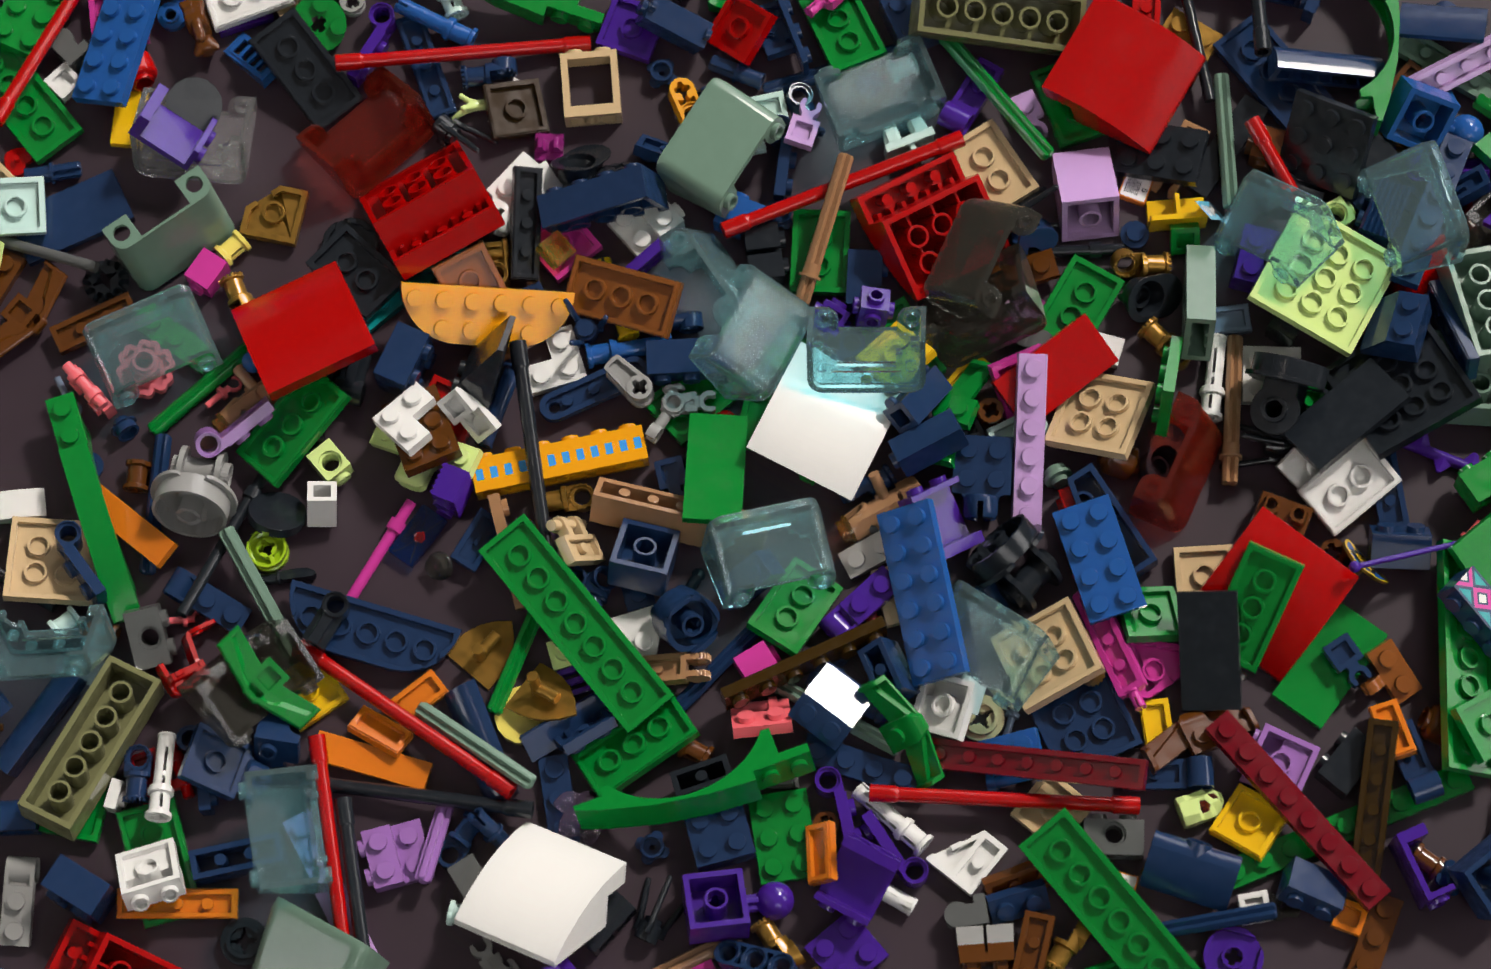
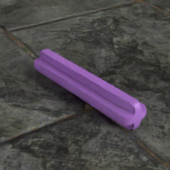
M436 806L414 876L415 881L423 885L432 882L454 808Z

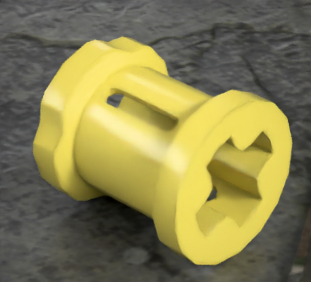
M236 229L232 231V236L224 243L213 247L218 256L228 262L229 267L233 265V260L245 250L249 251L252 249L248 241Z

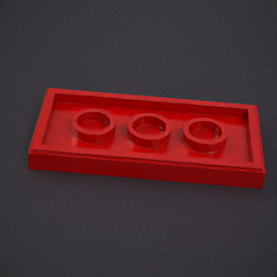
M1085 313L1030 353L1048 354L1046 415L1119 361ZM1017 363L991 382L1014 416Z

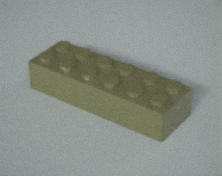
M911 0L908 36L1060 56L1086 13L1087 0Z
M109 655L17 804L21 816L74 842L110 784L111 778L115 776L124 761L126 751L130 746H133L165 694L162 680Z

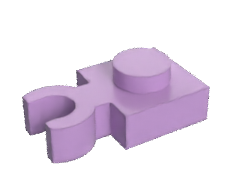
M1030 89L1010 98L1036 129L1042 132L1043 137H1047L1048 128L1046 124L1038 120L1044 117V112L1033 90Z
M803 98L799 106L800 115L793 113L784 143L811 152L820 126V122L815 121V119L820 115L822 104L818 102L816 109L810 111L805 107L807 98Z

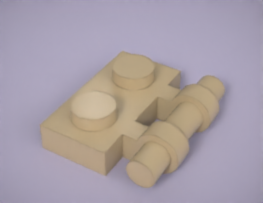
M556 516L547 521L546 528L559 535V538L555 539L558 555L567 566L598 565L606 559L595 534H588L586 521L578 516H569L567 518Z

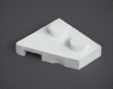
M652 606L611 618L642 656L656 655L658 653L660 637L655 632L652 624V617L650 615Z
M984 830L967 840L957 842L945 850L929 855L925 861L971 897L982 884L981 878L987 877L1006 854L1008 848Z

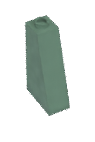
M1187 244L1183 272L1181 336L1183 337L1181 359L1210 361L1216 325V246Z

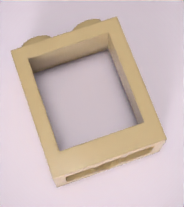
M598 47L594 51L583 52L580 49H571L566 51V53H560L566 128L623 123L617 50L609 47ZM610 64L613 103L571 106L568 67Z

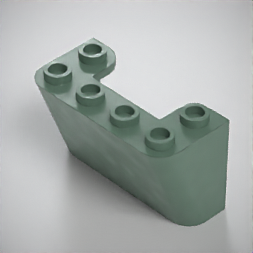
M199 165L174 181L190 204L141 236L126 214L102 229L114 254L137 286L143 290L152 291L188 268L204 247L212 252L214 250L213 247L224 243L232 236V231L235 230L232 219ZM192 178H198L202 186L197 192L187 190V183ZM119 227H127L130 230L129 237L124 241H118L114 238V232Z

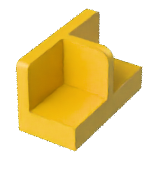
M1174 193L1173 199L1146 201L1145 208L1149 232L1169 231V224L1198 222L1200 228H1205L1208 215L1195 202L1204 201V197L1180 199L1179 193Z

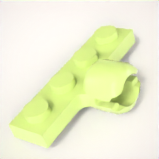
M376 426L369 443L373 447L399 455L395 443ZM458 442L463 456L447 463L468 471L472 479L484 453L479 448ZM400 462L394 478L401 486L409 490L423 492L427 489L434 472L443 467L439 465L408 478L403 464Z

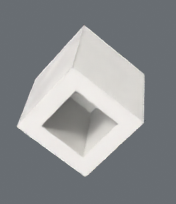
M307 481V527H337V481Z

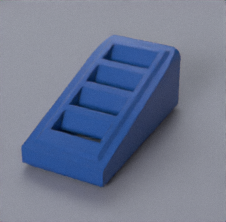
M242 32L224 50V54L262 87L266 88L275 77L267 67L262 72L258 71L264 65L261 59L254 66L250 65L258 57L256 52L246 61L242 59L253 49L248 43L251 37ZM245 42L247 46L238 55L234 53Z

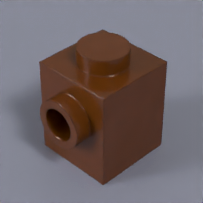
M1265 126L1280 155L1286 131ZM1248 137L1244 154L1249 155L1247 165L1253 166V169L1259 172L1272 171L1253 139Z

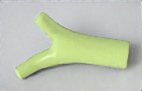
M460 93L458 97L466 104L462 105L460 110L452 116V120L454 118L459 119L472 112L486 110L484 99H472Z

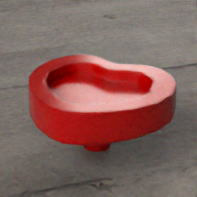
M23 147L12 149L4 156L6 168L15 177H23L24 168H27L33 162V158Z

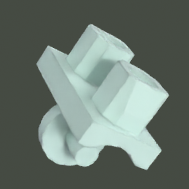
M919 116L907 122L910 135L901 138L897 126L884 130L882 136L886 160L933 142V136L935 135L933 127H927L922 117ZM922 162L914 164V166L917 167L921 165Z

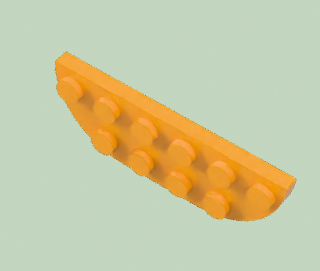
M400 282L402 301L413 322L423 332L430 334L432 338L451 344L478 345L510 315L515 316L516 319L509 342L526 340L527 347L538 344L550 338L562 327L570 314L563 300L567 298L573 306L575 297L574 292Z

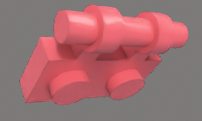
M71 361L66 362L62 366V370L68 375L69 385L79 396L84 393V398L88 401L87 404L98 416L103 413L110 420L118 413L100 388L95 386L80 367L76 364L73 365Z
M777 696L768 697V700L749 702L742 708L730 709L734 739L757 737L761 730L767 728L770 729L771 735L793 733L792 718L788 716L790 712L789 698L777 699Z

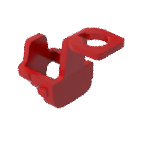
M214 618L190 629L182 637L181 643L190 664L189 666L172 674L168 672L163 663L155 667L160 680H162V685L170 697L180 698L206 687L210 683L211 675L204 660H199L192 638L211 629L216 623ZM182 684L189 686V688L179 693L176 688Z

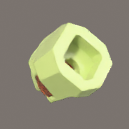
M1214 789L1199 790L1174 800L1177 814L1184 829H1189L1215 819L1221 812L1224 804L1222 793Z

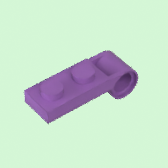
M265 396L221 433H218L212 427L199 429L194 436L197 452L205 458H213L234 443L237 445L241 444L251 435L249 431L257 424L260 427L263 426L274 416L272 414L275 410L274 405ZM205 436H212L216 439V444L210 449L200 446V441Z

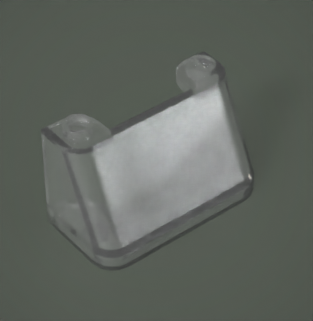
M143 88L133 123L156 88ZM168 92L161 102V105H163L164 107H166L165 102ZM237 96L231 99L228 111L221 112L220 119L212 130L217 133L208 148L203 146L207 149L199 164L193 161L187 171L130 135L135 170L148 177L178 179L199 165L212 183L240 184L244 182L249 167L257 112L256 97ZM198 178L190 179L191 181H199Z

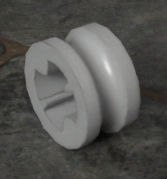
M339 0L346 16L358 17L366 9L365 0H357L358 6L355 8L353 5L352 8H349L348 0Z

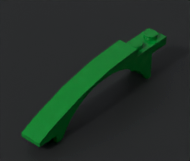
M484 0L499 9L541 26L545 17L548 16L558 24L569 23L577 26L583 32L599 33L604 20V13L580 6L581 0Z
M1367 0L1379 15L1388 40V60L1385 67L1376 78L1359 90L1360 99L1354 104L1356 109L1379 117L1374 136L1378 135L1390 101L1398 62L1400 30L1398 0Z
M70 392L45 400L75 508L98 579L106 588L108 599L106 603L115 625L124 622L123 613L126 610L139 608L140 605L136 595L135 584L120 548L102 492L94 461L90 432L82 420L75 394Z
M767 728L760 731L750 753L732 772L706 788L670 798H643L625 794L605 785L599 787L601 797L575 805L573 808L581 829H614L658 825L710 815L761 800L760 790L816 771L807 743L778 753L770 729Z

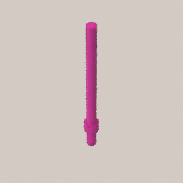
M406 499L397 515L391 517L386 525L387 531L346 594L347 596L358 599L397 535L401 536L407 526L405 522L417 505L416 503Z

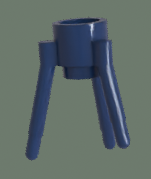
M565 298L563 302L576 324L574 332L577 340H570L569 345L578 346L582 349L585 343H594L598 338V334L604 331L608 315H604L598 324H595L591 319H581L570 301Z

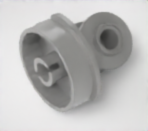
M183 445L179 454L173 456L170 470L158 474L151 484L152 512L155 518L169 530L189 537H211L226 527L227 521L235 515L238 507L237 497L230 488L233 464L228 463V453L220 452L216 460L191 457V447Z

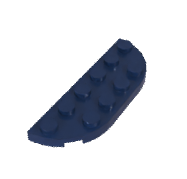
M292 579L289 593L290 608L298 629L304 635L321 607L324 596L331 591ZM345 595L350 604L349 616L343 620L325 652L392 672H418L442 661L456 646L462 629ZM334 600L329 604L328 610L332 613H339L343 610L344 603Z

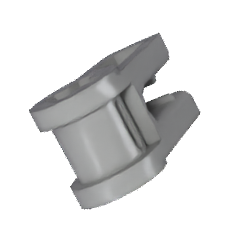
M616 354L604 366L606 377L636 408H646L651 405L654 400L651 380L620 355ZM639 389L640 391H642L645 389L646 393L642 394L641 392H638L636 394L635 390Z

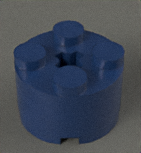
M679 585L664 593L650 610L655 632L677 651L692 653L703 651L713 643L718 634L716 630L718 621L720 622V614L717 607L698 591L685 585Z

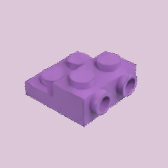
M1265 723L1262 731L1259 729L1255 730L1253 738L1302 791L1321 748ZM1242 774L1239 781L1254 787Z
M420 818L393 826L387 824L360 832L362 839L357 841V846L361 858L367 857L369 868L364 869L368 887L374 885L376 892L380 893L417 882L414 876L426 841Z

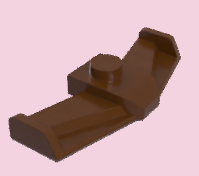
M47 259L28 297L26 298L18 292L0 313L2 318L6 320L0 326V358L28 337L37 336L48 324L47 317L68 275Z
M1243 706L1242 710H1228L1248 733L1253 734L1256 729H1260L1249 707ZM1192 710L1180 715L1174 724L1140 749L1144 759L1149 761L1148 767L1151 773L1155 775L1187 749L1191 756L1203 755L1217 749V745L1208 737L1204 730L1227 710L1207 712Z

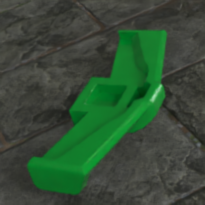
M972 359L952 386L953 388L932 410V416L934 417L951 408L961 428L970 431L980 408L978 400H974V398L991 377L987 367L991 363ZM956 452L934 464L955 469Z
M238 624L216 645L239 683L242 694L252 704L259 705L298 730H301L321 711V708L283 686L290 679V676L270 656L260 663Z
M881 675L861 685L857 690L863 693L888 720L887 723L879 728V731L893 754L905 749L917 783L916 788H928L945 776L929 732V725L923 715L911 705L885 675Z

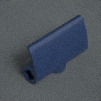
M1440 1L1436 5L1402 2L1399 37L1484 43L1489 9L1459 7L1450 1Z
M1155 830L1139 885L1218 911L1227 910L1243 857L1212 848V845L1193 838L1183 839Z

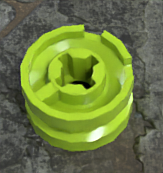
M257 531L251 534V538L247 541L246 550L259 571L273 573L286 565L289 560L290 550L285 538L269 537V533L262 531V534ZM266 546L272 547V554L269 556L263 552Z

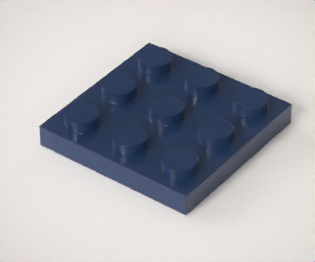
M1107 671L1104 674L1105 678H1103L1102 682H1099V685L1092 687L1083 684L1030 714L1046 749L1118 756L1143 744L1123 699L1118 697Z

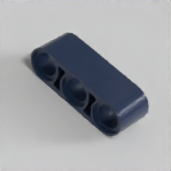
M724 940L714 950V957L721 969H799L794 959L787 953L735 940Z

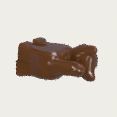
M185 0L180 2L179 6L183 12L188 31L196 41L194 47L195 57L212 56L220 49L217 40L212 37L213 32L209 22L210 15L208 9L204 8V1Z

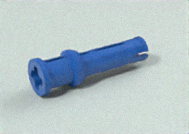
M398 0L399 2H396L393 9L395 13L397 12L440 33L442 40L446 42L451 40L461 46L474 44L479 29H471L458 23L455 17L447 19L410 0Z
M654 336L618 343L613 339H609L608 343L597 345L585 343L588 369H593L594 365L606 364L616 354L624 359L631 356H645L646 341L667 339Z

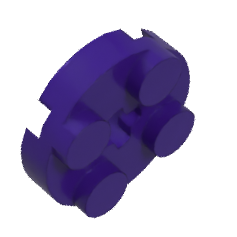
M1233 926L1217 931L1207 940L1202 953V962L1205 969H1262L1264 952L1256 937L1250 931ZM1232 949L1237 951L1238 957H1241V962H1235L1234 966L1228 964L1229 961L1225 958V953L1230 954Z

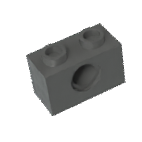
M160 603L126 610L123 613V619L135 667L145 670L154 668L161 663L164 665L171 664L174 660L173 655H177L174 638H168L166 627L170 626L167 609H161ZM147 629L155 630L159 635V641L153 644L146 642L143 637L144 631Z
M1090 814L1089 818H1084L1082 828L1109 860L1142 861L1144 857V820H1137L1136 815L1130 814L1120 815L1119 819H1107L1105 814ZM1108 830H1116L1121 835V841L1110 843L1107 841L1105 833Z

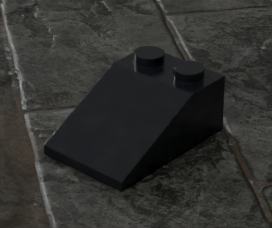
M510 315L471 350L467 362L461 361L457 373L459 378L454 379L451 391L458 386L489 410L499 383L516 319L515 316Z

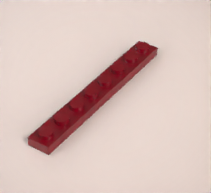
M1228 710L1205 728L1204 732L1366 912L1391 892L1388 886Z
M932 738L942 770L1145 791L1149 763L1146 759Z

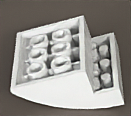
M800 342L747 448L852 501L891 424L883 413L887 408L885 400L890 396L896 398L901 392L897 391L894 393L882 382Z
M526 821L503 842L479 873L454 918V924L547 965L556 967L606 927L608 896L625 883L626 862Z

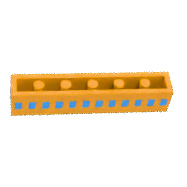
M634 423L623 424L617 430L612 431L597 429L590 432V435L583 437L568 435L561 438V441L553 443L539 441L545 487L650 466L642 425L636 426ZM515 446L505 449L504 453L493 455L491 452H485L473 476L478 500L488 499L487 495L495 493L503 496L530 490L525 448L521 449V447Z

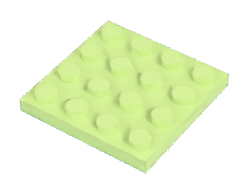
M1301 201L1249 293L1247 300L1342 355L1349 357L1391 282L1389 279L1398 256L1306 202Z

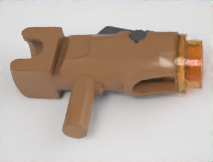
M242 364L237 365L233 372L246 387L244 388L245 393L239 398L234 397L220 413L215 414L216 418L211 421V424L218 433H221L265 396L273 405L278 400L272 401L262 380L257 383L249 372L243 368Z
M878 470L869 473L868 477L876 492V495H874L875 499L867 503H860L847 514L840 516V520L834 523L844 543L846 544L850 541L854 543L880 531L877 514L899 508L897 502L907 497L906 491L920 486L918 480L914 476H910L894 484L895 488L888 491Z

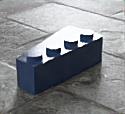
M637 162L626 164L624 169L615 172L603 171L596 178L575 180L572 182V185L567 187L549 188L546 190V193L536 196L542 229L553 235L591 227V221L606 224L616 222L617 215L643 216L645 215V209L658 207L659 212L669 210L665 183L659 174Z
M1092 462L1067 478L1076 505L1109 494L1137 578L1158 565L1157 557Z

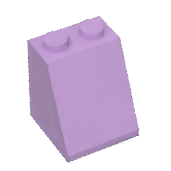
M1109 147L1053 153L1052 177L1053 184L1059 187L1055 191L1062 242L1119 236L1120 196Z

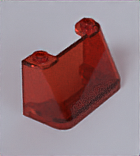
M377 67L366 77L364 91L368 97L328 132L320 125L314 124L308 126L296 136L301 147L353 198H361L434 135L431 129L435 121L420 94L385 67Z
M1180 391L1173 403L1169 424L1176 425L1182 430L1185 435L1167 478L1155 474L1142 477L1135 489L1128 510L1129 515L1170 532H1179L1186 527L1223 442L1221 430L1198 400Z

